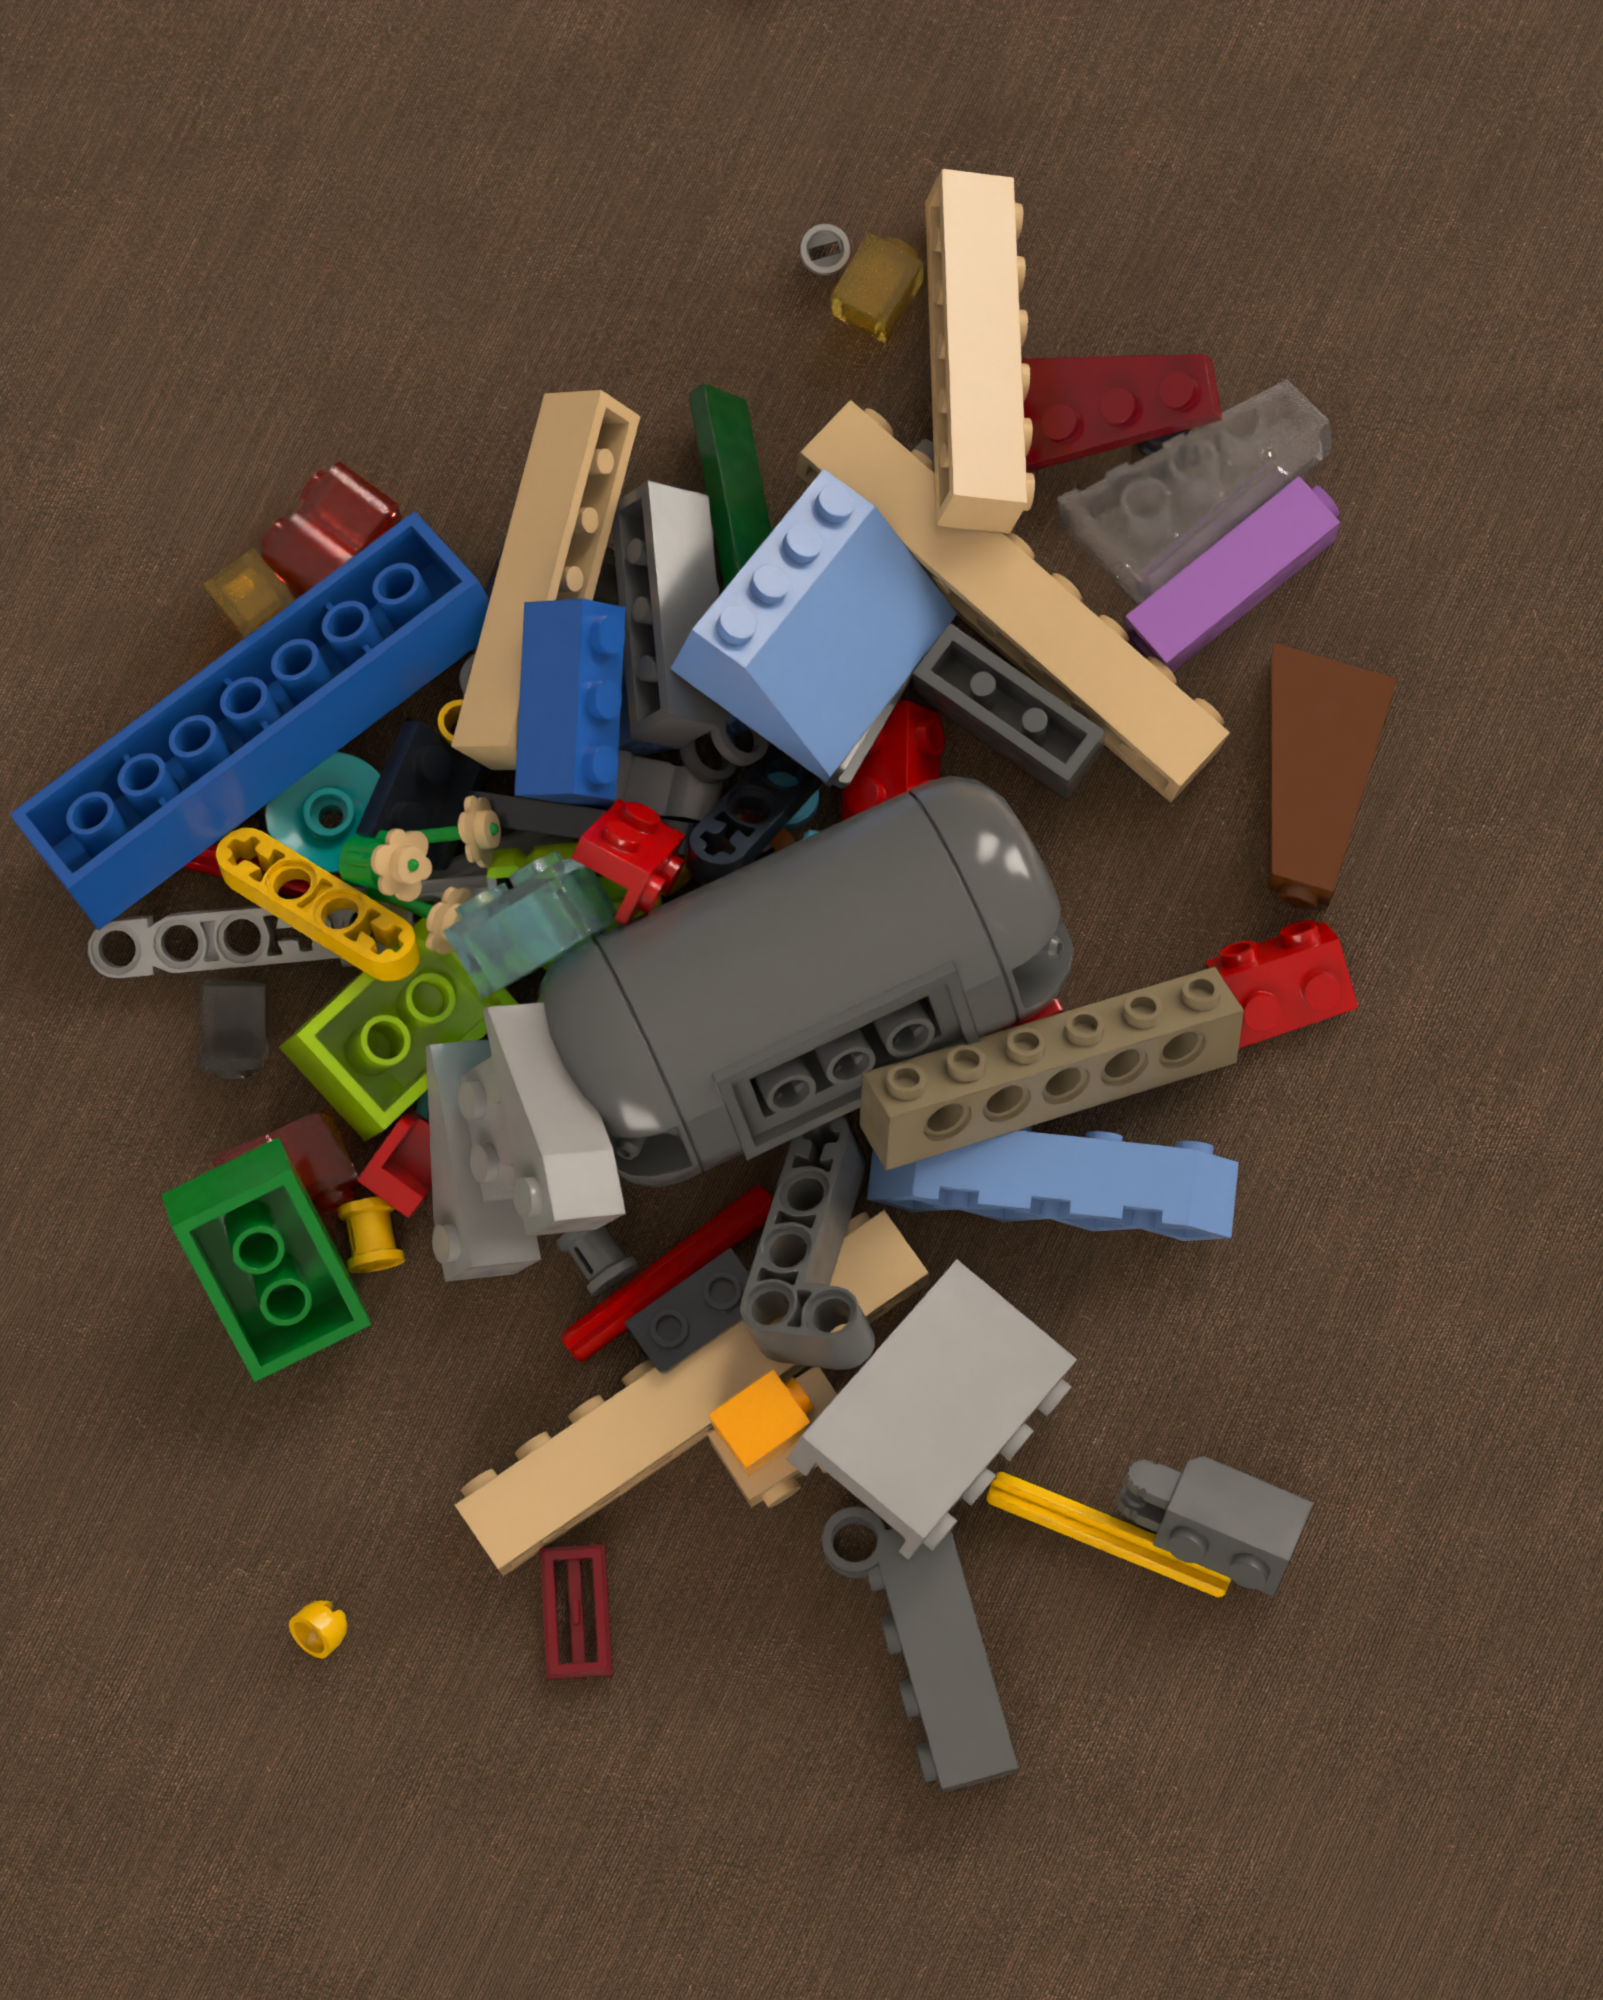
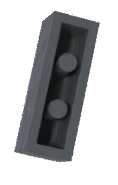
M951 623L913 672V694L1065 800L1069 798L1103 752L1105 730Z

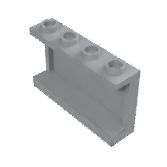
M957 1259L804 1432L786 1460L805 1476L809 1474L816 1464L823 1468L905 1538V1543L898 1552L909 1560L922 1543L931 1551L939 1545L957 1523V1520L949 1512L961 1498L970 1506L979 1498L996 1477L987 1467L999 1453L1010 1461L1034 1432L1033 1429L1025 1424L1037 1409L1045 1416H1048L1072 1387L1063 1380V1377L1077 1359Z

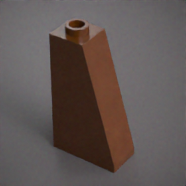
M1275 643L1268 669V888L1279 891V898L1288 904L1300 908L1314 909L1317 903L1326 906L1330 905L1398 678Z

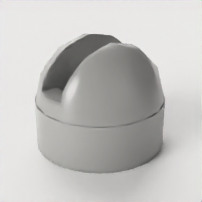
M819 224L809 229L800 245V257L805 267L812 273L821 276L832 275L840 271L845 266L850 255V243L846 234L840 228L831 224ZM838 242L841 253L811 261L809 251Z

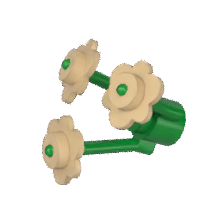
M468 796L465 798V812L460 814L458 826L405 832L395 828L390 831L380 830L375 838L355 835L348 838L342 847L339 857V872L342 880L350 886L366 888L367 896L374 901L388 902L426 918V927L430 931L426 938L427 949L447 955L455 944L460 943L465 938L471 927L472 911L469 907L472 893L464 887L459 889L449 887L444 892L441 902L436 903L434 906L416 899L421 892V880L429 878L432 872L431 861L426 858L428 843L462 840L465 843V854L469 862H476L481 868L490 867L493 861V849L500 842L501 828L496 813L491 810L489 801L484 797Z

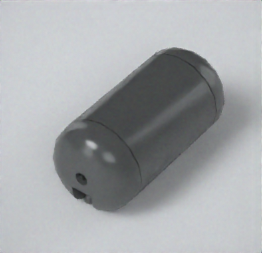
M948 776L910 789L909 793L907 791L659 906L649 914L644 913L632 919L626 926L621 924L595 936L594 941L591 938L572 947L551 964L540 983L537 1003L544 1002L550 1036L567 1072L583 1096L600 1113L613 1147L618 1175L633 1184L660 1188L684 1182L701 1174V1170L705 1172L743 1153L746 1159L749 1160L861 1107L862 1078L865 1072L966 1042L967 1045L980 1042V1037L1009 1029L1015 1023L1019 1024L1036 1016L1055 1002L1071 974L1074 949L1068 930L1061 917V906L1050 876L1027 831L1006 800L996 791L976 779Z

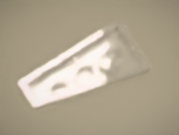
M1288 379L1222 412L1223 420L1213 422L1188 436H1185L1183 432L1162 443L1163 449L1132 465H1129L1127 461L1106 472L1105 479L1080 492L1078 488H1075L1057 498L1062 527L1139 605L1294 479L1305 475L1332 451L1330 421Z

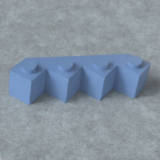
M1030 1126L887 1171L873 1150L867 1200L909 1212L959 1209L1001 1222L1051 1219L1093 1232L1143 1229L1181 1241L1229 1239L1232 1237L1239 1162L1213 1155L1214 1146L1203 1142L1177 1141L1175 1142V1147L1123 1142L1121 1135L1110 1132L1088 1131L1084 1133V1137L1032 1132V1127Z

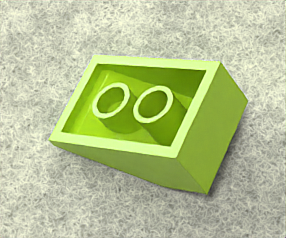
M423 917L412 926L421 954L419 964L411 974L397 981H381L362 971L279 1047L365 1142L384 1131L428 1089L426 1046L429 1044L480 1040L487 1034L483 1009L494 1006L518 1005L517 1001L462 941L455 944L447 955L427 949L426 938L430 931L426 927L427 919ZM398 943L395 947L387 949L397 952L401 947Z

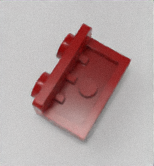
M909 700L900 701L896 704L850 785L842 789L841 821L906 791L909 793L910 789L927 781L940 779V754L944 749L945 736L938 713Z
M618 799L581 836L571 859L628 889L614 918V921L626 926L640 910L649 914L654 909L662 893L667 895L673 888L685 864V860L677 857V854L686 835L661 822L660 816L648 806L637 802L626 803Z
M1313 920L1294 922L1283 927L1279 932V936L1259 943L1251 940L1232 943L1220 950V956L1205 962L1207 969L1212 967L1217 969L1244 1010L1239 1048L1359 1008L1340 940L1326 922L1316 923Z

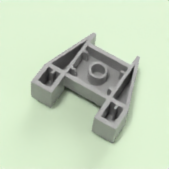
M544 1002L486 1007L483 1009L488 1039L429 1044L426 1046L433 1220L435 1225L432 1246L436 1259L442 1264L445 1282L516 1274L541 1260L537 1240L538 1235L594 1230L626 1214L614 1151L599 1111L583 1096L567 1072L550 1036Z

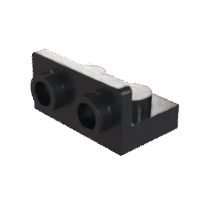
M403 721L355 833L362 837L375 838L380 830L390 831L396 828L405 832L458 826L459 816L462 812H465L464 801L469 795V790L484 792L486 779L491 769L451 747V744L422 722ZM462 840L428 843L426 858L431 861L432 870H446L459 851Z
M730 1247L625 1321L629 1336L642 1354H646L659 1373L667 1374L743 1320L740 1307L749 1272Z

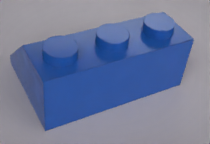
M587 599L524 602L515 796L596 809H609L616 801L617 773L619 768L620 709L622 705L623 646L625 642V607Z

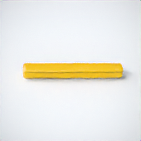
M998 1472L988 1490L987 1502L990 1505L1215 1597H1223L1227 1592L1231 1578L1196 1563L1183 1562L1174 1557L1170 1552L1153 1546L1156 1534L1005 1472Z

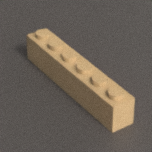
M941 169L925 201L936 526L1010 534L1021 513L1030 510L1035 493L1034 475L1026 473V455L1031 447L1033 427L1031 419L1024 418L1023 401L1027 397L1030 385V367L1021 361V347L1027 335L1028 315L1026 310L1019 309V293L1023 288L1026 264L1023 256H1017L1016 242L1021 234L1023 225V206L1021 203H1015L1013 177Z
M602 390L544 393L451 747L491 770H516L524 602L587 599L593 601L640 420L638 414Z

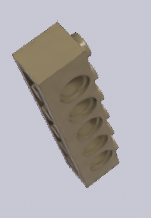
M1215 967L986 1035L980 1037V1042L967 1045L966 1042L865 1072L862 1078L859 1126L887 1171L1237 1063L1244 1010Z

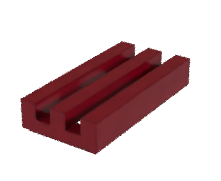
M606 1545L540 1548L547 1680H561L562 1678L582 1679L594 1676L613 1677ZM592 1559L598 1662L586 1663L581 1560ZM555 1561H567L572 1664H560Z

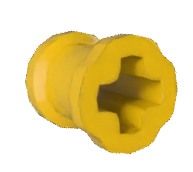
M379 1196L348 1202L337 1208L339 1219L346 1221L352 1257L346 1262L350 1273L375 1272L396 1267L405 1262L404 1252L396 1249L390 1216V1213L395 1208Z

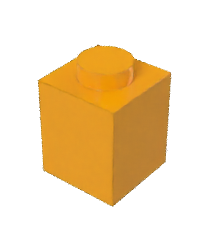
M772 1369L708 1415L712 1426L746 1474L750 1476L798 1442L804 1432L811 1426V1421L806 1415L813 1411L815 1407L793 1376L783 1383L774 1369Z

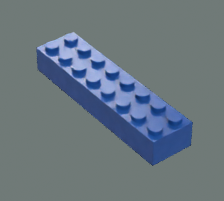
M414 511L9 815L42 860L99 931L478 646L490 599L479 580Z

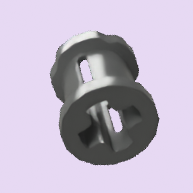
M606 1225L594 1230L566 1232L555 1243L561 1252L568 1251L588 1280L587 1290L592 1297L609 1290L638 1268V1264L633 1256H625Z

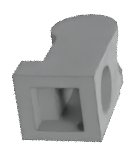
M618 750L619 768L617 773L616 801L620 799L626 803L637 802L653 809L661 819L699 824L721 799L724 780L716 784L704 783L695 778L686 766H674L670 762L637 757L632 752Z

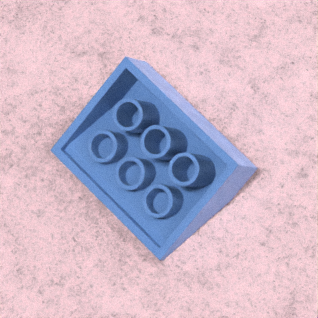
M823 469L694 626L670 670L827 783L926 656L947 626L954 620L957 612L876 506Z

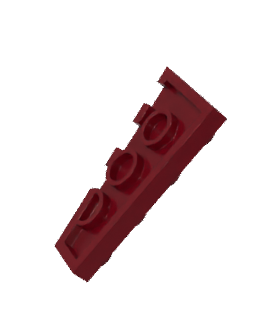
M1205 354L1021 358L1022 363L1028 364L1030 367V385L1027 397L1023 401L1024 418H1030L1033 427L1031 447L1026 455V473L1223 420L1213 360Z

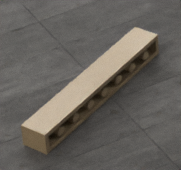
M850 400L800 452L795 473L811 485L820 472L825 469L875 505L957 612V615L1028 678L1105 730L1104 745L1172 803L1218 753L1230 732L1222 726L1224 720L1219 712L1201 698L1192 700L1175 685L1176 677L1163 662L1152 656H1149L1147 659L1128 643L1129 637L1115 620L1106 615L1098 617L1081 602L1082 596L1078 589L1064 576L1058 573H1054L1051 576L1033 560L1035 556L1031 548L1016 534L1010 532V534L1004 535L1003 533L936 526L934 462L921 451L914 449L910 452L893 437L894 432L889 423L876 411L870 408H866L863 411Z
M885 1210L873 1218H870L867 1212H863L849 1221L830 1286H838L849 1290L856 1297L869 1324H871L929 1284L928 1271ZM798 1260V1261H796V1262H793V1263H792L790 1266H788V1267L795 1266V1265H797V1264H798L800 1261H802V1260ZM785 1316L775 1319L769 1325L780 1322ZM742 1320L667 1374L659 1373L650 1359L641 1363L623 1377L622 1381L626 1386L623 1390L607 1401H604L601 1395H597L581 1404L568 1416L573 1423L553 1438L547 1432H543L530 1439L514 1453L519 1461L499 1475L493 1469H489L468 1482L461 1489L465 1498L455 1504V1507L502 1576H505L540 1552V1548H546L707 1437L708 1433L715 1429L710 1422L708 1414L766 1373L774 1369L784 1383L808 1366L781 1363L768 1359L761 1353ZM847 1324L835 1327L830 1333L841 1330Z

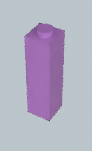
M1298 476L1125 616L1124 630L1130 642L1146 659L1149 656L1155 657L1163 662L1172 673L1336 541L1340 521L1336 517L1340 513L1335 502L1321 487L1315 486L1311 489Z

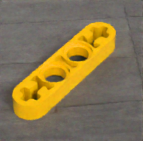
M240 828L231 831L218 844L216 858L224 882L231 889L371 977L381 981H397L411 974L419 964L421 953L413 927L405 919L263 831L255 828ZM257 855L261 868L266 872L264 877L260 867L247 860H251ZM240 857L246 859L240 862L238 865L236 864V860H238ZM302 879L310 883L308 891L299 898L284 899L277 895L281 886L288 881ZM351 909L358 913L354 923L348 927L332 929L325 925L327 917L334 911ZM373 930L377 942L387 948H393L399 943L401 949L397 952L386 949L379 955L376 942L369 935Z

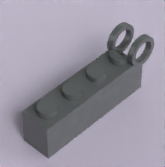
M647 481L619 499L612 524L619 606L625 607L623 655L631 739L680 749L681 758L686 768L695 778L704 783L716 784L730 777L736 770L737 765L748 766L761 759L767 752L769 741L750 728L754 740L752 751L747 753L736 748L732 737L726 731V720L732 714L670 670L691 630L719 597L713 547L714 530L711 524L708 495ZM704 734L712 738L715 747L723 757L722 767L719 771L712 770L701 762L696 753L695 739Z
M852 1506L834 1513L826 1522L822 1532V1546L827 1563L836 1573L850 1579L868 1577L872 1592L885 1590L891 1614L879 1618L889 1654L893 1655L902 1652L908 1671V1678L897 1681L907 1718L920 1716L927 1741L915 1744L925 1782L938 1779L941 1792L944 1794L1018 1773V1764L951 1530L933 1551L922 1543L908 1560L898 1552L905 1543V1538L894 1528L886 1530L881 1519L871 1510ZM850 1524H861L872 1530L877 1538V1546L872 1555L859 1562L846 1561L838 1556L833 1548V1541L836 1534L843 1527Z

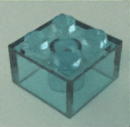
M556 851L545 858L541 857L510 875L509 879L514 886L513 889L508 890L505 883L490 891L486 890L454 909L460 920L444 929L443 933L482 999L519 981L566 953L572 947L616 923L614 918L617 910L593 870L571 859V857L563 860L559 851Z

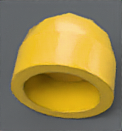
M328 1600L309 1603L289 1621L290 1632L298 1645L308 1654L320 1659L326 1658L341 1644L347 1633L348 1626L345 1613L342 1610L332 1612L333 1605Z

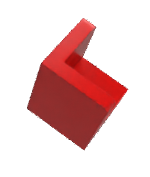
M411 1109L398 1121L357 1179L359 1183L407 1218H410L421 1207L432 1191L429 1120L414 1109Z

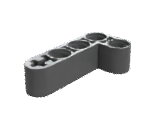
M842 1116L791 1140L741 1300L740 1313L759 1350L768 1359L776 1362L846 1370L861 1365L870 1357L874 1349L875 1336L856 1297L847 1289L830 1286L865 1172L866 1162L846 1119ZM818 1204L815 1208L806 1211L809 1207ZM798 1260H802V1261H800L797 1265L792 1266V1267H788V1266H790L793 1262H796V1261H798ZM785 1316L780 1322L769 1325L775 1319ZM847 1324L841 1330L830 1333L835 1327Z

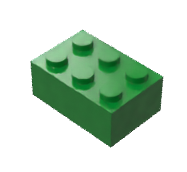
M279 1137L161 1194L171 1228L254 1382L372 1325L359 1290Z

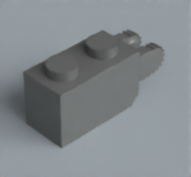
M1205 1456L1188 1460L1183 1473L1160 1463L1154 1464L1153 1460L1147 1461L1145 1458L1144 1460L1137 1459L1135 1463L1131 1462L1130 1467L1127 1468L1124 1482H1126V1485L1123 1484L1122 1488L1119 1489L1115 1502L1118 1506L1117 1511L1121 1512V1516L1127 1517V1520L1133 1519L1134 1523L1157 1532L1153 1546L1170 1552L1174 1557L1183 1562L1196 1563L1229 1577L1244 1588L1257 1589L1273 1597L1285 1573L1313 1502Z

